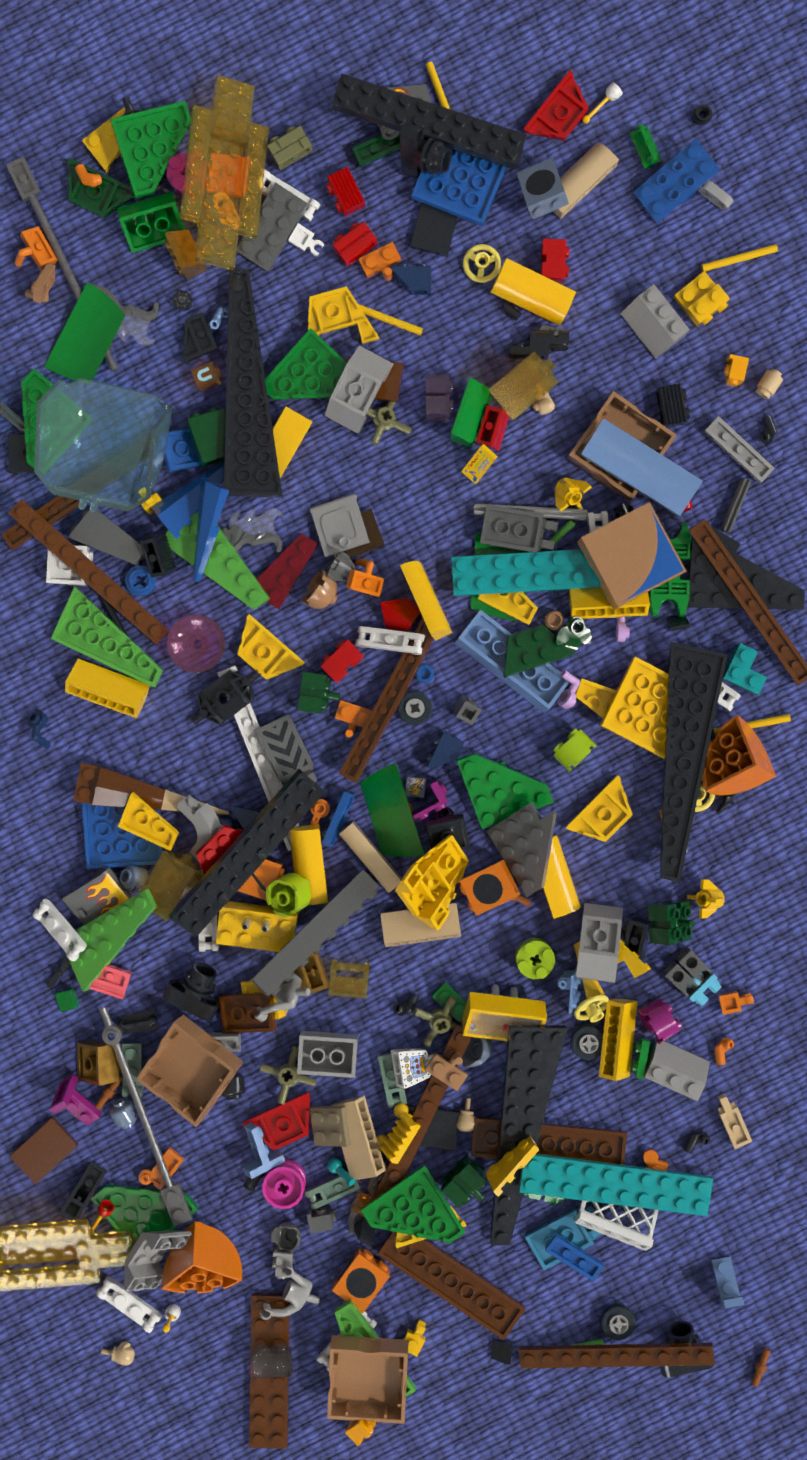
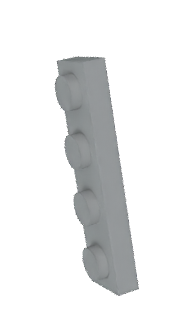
M719 416L704 431L759 483H762L775 469Z

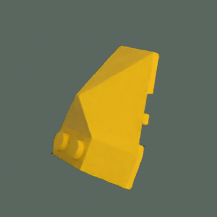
M453 835L447 836L412 864L395 890L411 914L435 931H439L450 913V910L447 909L451 899H455L456 893L454 891L456 885L462 880L469 861Z

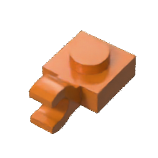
M734 991L718 995L723 1015L742 1011L741 1005L754 1003L751 993L739 996L738 992Z

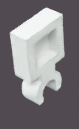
M299 223L288 239V242L302 251H305L308 247L314 256L319 254L314 250V246L319 245L322 248L324 246L322 241H314L312 239L314 233Z

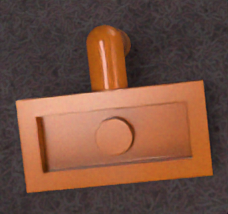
M39 226L21 232L20 236L26 248L18 251L14 262L16 266H22L25 256L28 255L33 257L39 269L44 268L47 263L56 264L57 258Z
M393 242L359 258V263L367 278L382 272L386 281L392 280V270L389 267L401 262V257Z
M356 559V565L365 567V570L360 572L350 569L346 588L380 597L384 578L371 575L374 567L373 561Z
M340 700L335 719L349 723L345 735L352 737L356 726L364 727L372 710Z

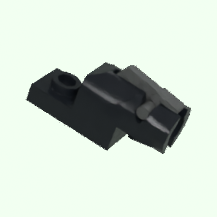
M542 325L539 330L530 332L529 347H525V344L521 343L510 346L509 358L547 360L549 350L551 352L568 350L569 331Z

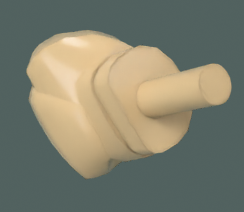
M536 382L535 386L538 394L535 395L536 401L532 404L533 409L541 415H545L554 410L555 404L548 391L543 392L540 383Z
M466 1098L465 1110H460L457 1128L462 1132H472L474 1129V1112L469 1111L471 1098Z
M122 1342L118 1347L115 1346L113 1351L102 1349L101 1354L112 1356V1361L127 1366L133 1362L135 1352L130 1343Z

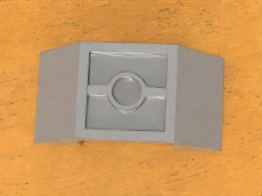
M359 346L348 361L330 397L325 416L359 434L368 417L366 414L394 364Z
M584 903L576 978L615 983L623 908Z
M182 1230L142 1232L125 1259V1292L157 1288L162 1281L163 1269L159 1262L168 1249L183 1248L192 1235L191 1232Z

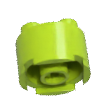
M574 729L567 738L569 740L565 744L561 742L553 749L555 752L553 756L568 772L572 770L570 768L571 765L576 767L591 752L590 747L593 749L597 747L582 729L579 731Z
M296 873L285 874L274 880L266 889L267 903L274 908L273 912L278 916L289 917L310 904V882L307 878H303Z
M533 937L518 945L515 952V961L519 971L527 978L543 979L553 970L555 956L546 941ZM537 954L539 960L533 962L531 957H535Z

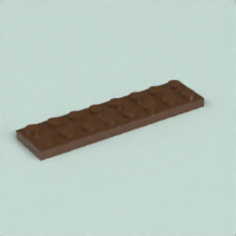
M475 1116L471 1156L497 1159L500 1119ZM542 1123L537 1141L539 1151L536 1154L624 1165L627 1132Z
M391 1231L377 1255L501 1339H506L526 1309L522 1303L427 1239L396 1248L395 1239L397 1232Z
M252 1293L249 1448L287 1449L290 1315L286 1317L271 1316V1318L264 1320L260 1315V1311L266 1312L263 1308L265 1303H268L271 1309H283L289 1306L290 1302L283 1300V1294Z

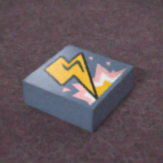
M407 776L406 796L424 798L426 778Z

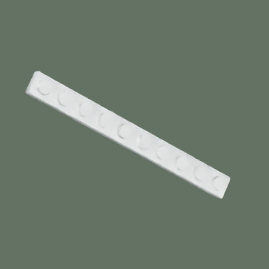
M233 666L231 668L218 672L217 674L220 678L223 674H225L227 671L231 669L238 671L237 667ZM249 703L234 716L268 802H270L283 787V783L278 781L254 730L260 728L252 705ZM288 833V835L284 838V842L289 851L291 850L290 836Z

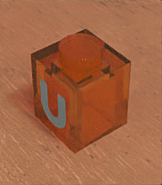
M212 361L191 370L200 392L222 384L220 377H223L219 366L215 367Z

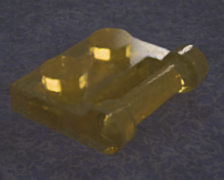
M332 960L328 995L367 999L370 963L362 965ZM337 970L363 972V978L336 975Z

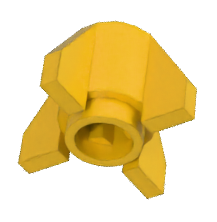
M570 478L559 480L555 487L556 507L561 512L569 506L568 504L575 505L578 509H583L580 504L582 499L581 491L586 493L591 489V486L586 481Z
M701 879L700 889L702 890L696 895H687V899L696 900V903L702 907L699 908V918H708L718 908L723 906L725 897L723 892L710 880Z

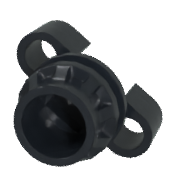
M404 123L400 133L402 174L417 179L421 172L430 175L438 173L444 175L451 164L452 149L446 147L442 141H437L434 138L424 141L423 127Z
M195 963L193 968L186 972L182 982L178 980L169 981L164 991L163 999L205 1021L213 1020L219 1007V1002L210 997L216 986V970L208 964Z
M677 1321L669 1326L666 1337L667 1343H700L697 1332L689 1322ZM714 1365L660 1366V1372L664 1377H674L710 1369Z

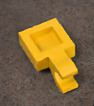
M145 488L140 492V495L144 498V501L140 504L151 515L154 513L151 506L160 502L162 498L157 493L150 495Z
M420 1319L414 1331L408 1329L403 1340H409L408 1353L416 1357L425 1342V1336L422 1335L426 1329V1322Z

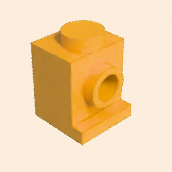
M733 354L726 358V363H729L726 364L724 369L726 385L736 387L744 382L749 358Z
M351 1420L345 1434L359 1446L363 1438L367 1439L371 1436L376 1421Z

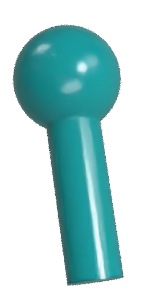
M332 1158L328 1161L327 1168L331 1173H337L350 1186L355 1183V1179L342 1168L340 1159Z

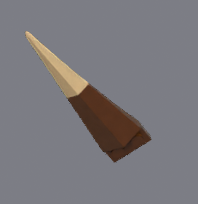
M81 763L73 801L92 805L126 807L131 793L134 792L152 809L180 811L176 806L186 797L101 766ZM198 801L201 806L205 805V803ZM211 806L216 814H229L228 811Z

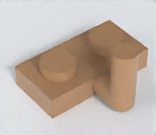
M47 263L45 268L40 270L38 279L33 281L31 290H26L25 297L31 298L37 303L48 302L49 290L55 282V265Z
M455 1052L449 1061L435 1053L425 1067V1071L456 1091L459 1090L468 1076L465 1071L455 1066L456 1064L461 1065L463 1063L459 1052Z

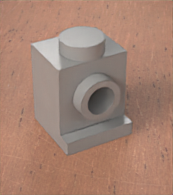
M275 1246L272 1269H276V1278H287L283 1276L281 1269H288L285 1266L286 1261L293 1263L294 1250L290 1252L278 1250V1247Z

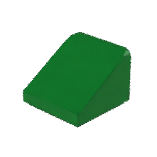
M74 988L55 994L61 1012L75 1009L79 1006Z

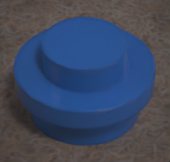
M422 664L419 666L415 677L421 683H429L434 677V670L431 666Z

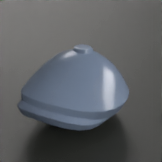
M472 1037L462 1057V1065L469 1068L484 1063L492 1052L490 1039Z

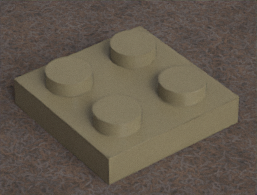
M345 1106L310 1107L315 1146L347 1147L350 1145Z

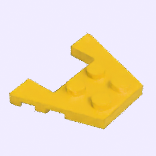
M347 286L309 297L308 330L311 328L318 335L358 325L363 344L380 340Z
M620 939L618 963L625 961L634 978L651 969L647 963L644 964L638 958L639 956L634 951H630ZM580 941L574 944L577 960L579 955ZM582 978L587 998L605 994L597 980Z

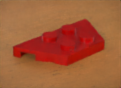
M571 70L568 71L524 127V133L565 141L588 112L587 102L582 97V92L579 86H577Z
M222 825L195 852L204 875L244 831L243 829H233L230 826Z
M305 1092L286 1101L285 1104H279L242 1121L243 1127L250 1122L259 1126L263 1132L262 1140L273 1151L309 1135L310 1092Z

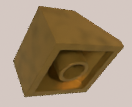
M104 1041L76 1043L78 1081L97 1086L119 1081L118 1059L112 1045H108Z

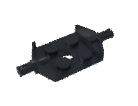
M234 669L227 671L197 694L200 711L191 718L194 721L193 723L197 725L201 720L208 719L218 725L224 724L225 721L255 700L252 683L261 677V673H258L259 671L256 669L246 676ZM221 693L228 695L229 700L227 703H223L220 700Z

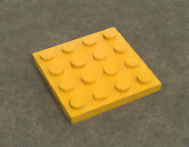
M633 657L600 726L665 759L668 673L637 657Z

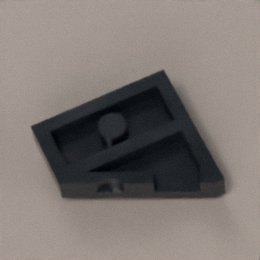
M203 312L185 320L184 354L182 357L184 364L218 350Z

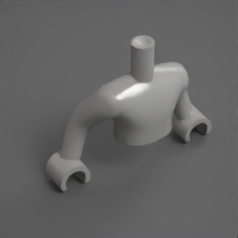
M295 974L289 982L279 985L281 989L276 994V1001L278 1003L264 1008L257 1007L256 1010L260 1013L254 1016V1018L262 1022L267 1019L268 1013L293 1009L297 1004L298 997L309 996L311 991L309 988H301L302 980Z
M289 1261L285 1262V1266L288 1269L281 1270L284 1277H291L294 1280H290L283 1291V1300L291 1304L283 1309H271V1306L265 1303L263 1308L266 1312L260 1311V1315L264 1320L271 1318V1316H289L299 1311L306 1301L314 1304L319 1303L320 1297L310 1294L312 1282L297 1274L293 1270L292 1263Z

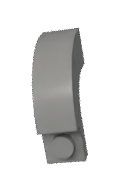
M188 795L176 807L196 828L197 842L190 853L198 860L195 852L221 827L215 811L208 803L201 806L196 799Z

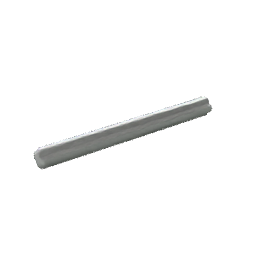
M474 504L473 511L475 515H485L486 506L491 505L544 514L546 519L585 521L588 518V511L583 509H564L561 512L558 508Z

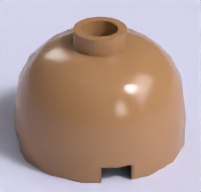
M321 570L322 573H316L306 587L309 589L307 595L304 593L302 596V602L314 609H323L329 604L333 605L338 598L336 594L338 589L337 583L326 577L327 572Z

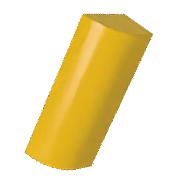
M506 258L491 293L560 326L571 306L576 291Z
M285 407L273 428L280 478L312 424L311 420L288 407Z
M411 561L400 565L434 640L436 641L453 633L421 562Z
M602 588L569 590L571 617L578 616L582 619L646 616L649 612L650 601L648 592L613 610Z
M77 659L65 681V692L137 719L147 698L150 685Z
M319 824L294 827L289 832L294 873L307 878L310 882L311 899L309 905L328 903Z
M554 835L552 838L545 886L543 887L551 915L554 919L581 908L557 835Z
M611 999L607 1001L599 1077L613 1081L630 1077L638 1001L628 999Z

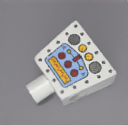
M421 1048L391 1050L397 1087L405 1089L430 1078L431 1074L425 1071V1067L434 1054L428 1055L427 1051Z

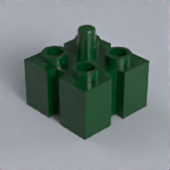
M303 672L297 711L323 714V710L327 711L328 699L340 700V693L330 692L331 680H328L327 675Z
M668 900L661 903L648 904L649 920H652V927L649 928L650 943L671 945L678 943V941L691 940L694 921L688 920L691 915L690 901Z
M467 1153L441 1179V1191L457 1207L468 1203L471 1199L470 1194L478 1201H481L484 1195L479 1190L485 1185L484 1168Z

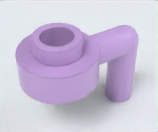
M609 617L617 618L616 641L625 642L630 634V628L626 627L625 617Z
M563 670L560 676L570 682L571 685L569 689H565L558 697L557 704L564 709H568L576 703L575 692L580 685V680L566 670Z

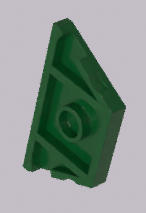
M68 158V198L70 203L105 219L134 196L130 186L86 165L84 167L87 173L99 174L102 177V183L96 187L84 185L75 170V167L82 163Z
M545 625L509 635L506 642L507 652L505 653L506 662L503 677H510L572 657L573 653L564 644L557 645L556 636Z

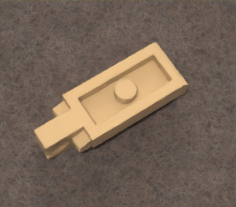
M725 1094L717 1096L721 1107L718 1108L719 1115L734 1149L752 1142L735 1103H729Z

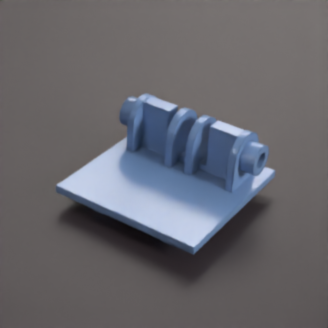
M577 967L574 971H564L558 980L559 988L570 990L569 1014L572 1013L573 1009L577 1007V1003L580 1002L581 992L578 991V984H581L582 978H576Z

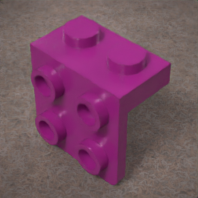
M436 779L430 783L438 800L413 813V820L417 818L420 821L428 817V812L433 809L437 812L446 807L445 803L448 800L445 794L448 792L443 782L438 783Z

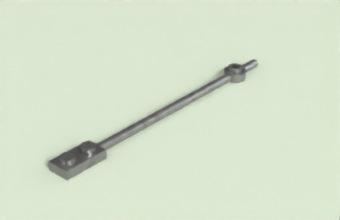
M21 157L6 166L23 201L30 200L78 301L82 291L36 197L42 193L25 158ZM111 343L105 359L111 372L118 370V367L110 352L113 347V343Z
M104 1006L99 1009L106 1027L102 1033V1038L106 1044L112 1045L156 1159L166 1186L161 1188L160 1191L173 1226L192 1220L193 1216L180 1182L173 1184L119 1042L123 1037V1031L121 1027L112 1023L107 1007ZM109 1033H113L115 1038H110Z

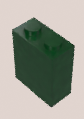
M213 408L203 415L196 413L187 419L186 425L201 468L225 461L226 412L224 408L220 410L219 408Z

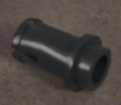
M264 1173L253 1179L248 1177L243 1184L244 1188L253 1192L260 1178L264 1177Z

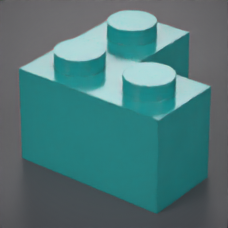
M741 643L736 644L726 663L723 681L752 695H759L767 677L750 669L758 651Z

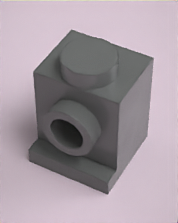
M461 696L453 710L457 718L473 725L482 708L477 706V702L472 698Z
M320 1207L315 1211L309 1208L307 1211L310 1234L332 1230L334 1222H337L335 1210H331V1208Z

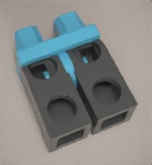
M686 947L675 959L690 974L688 975L674 960L662 971V974L692 1002L695 1001L703 1006L708 1001L703 992L709 988L713 993H716L722 986L713 972L689 947Z

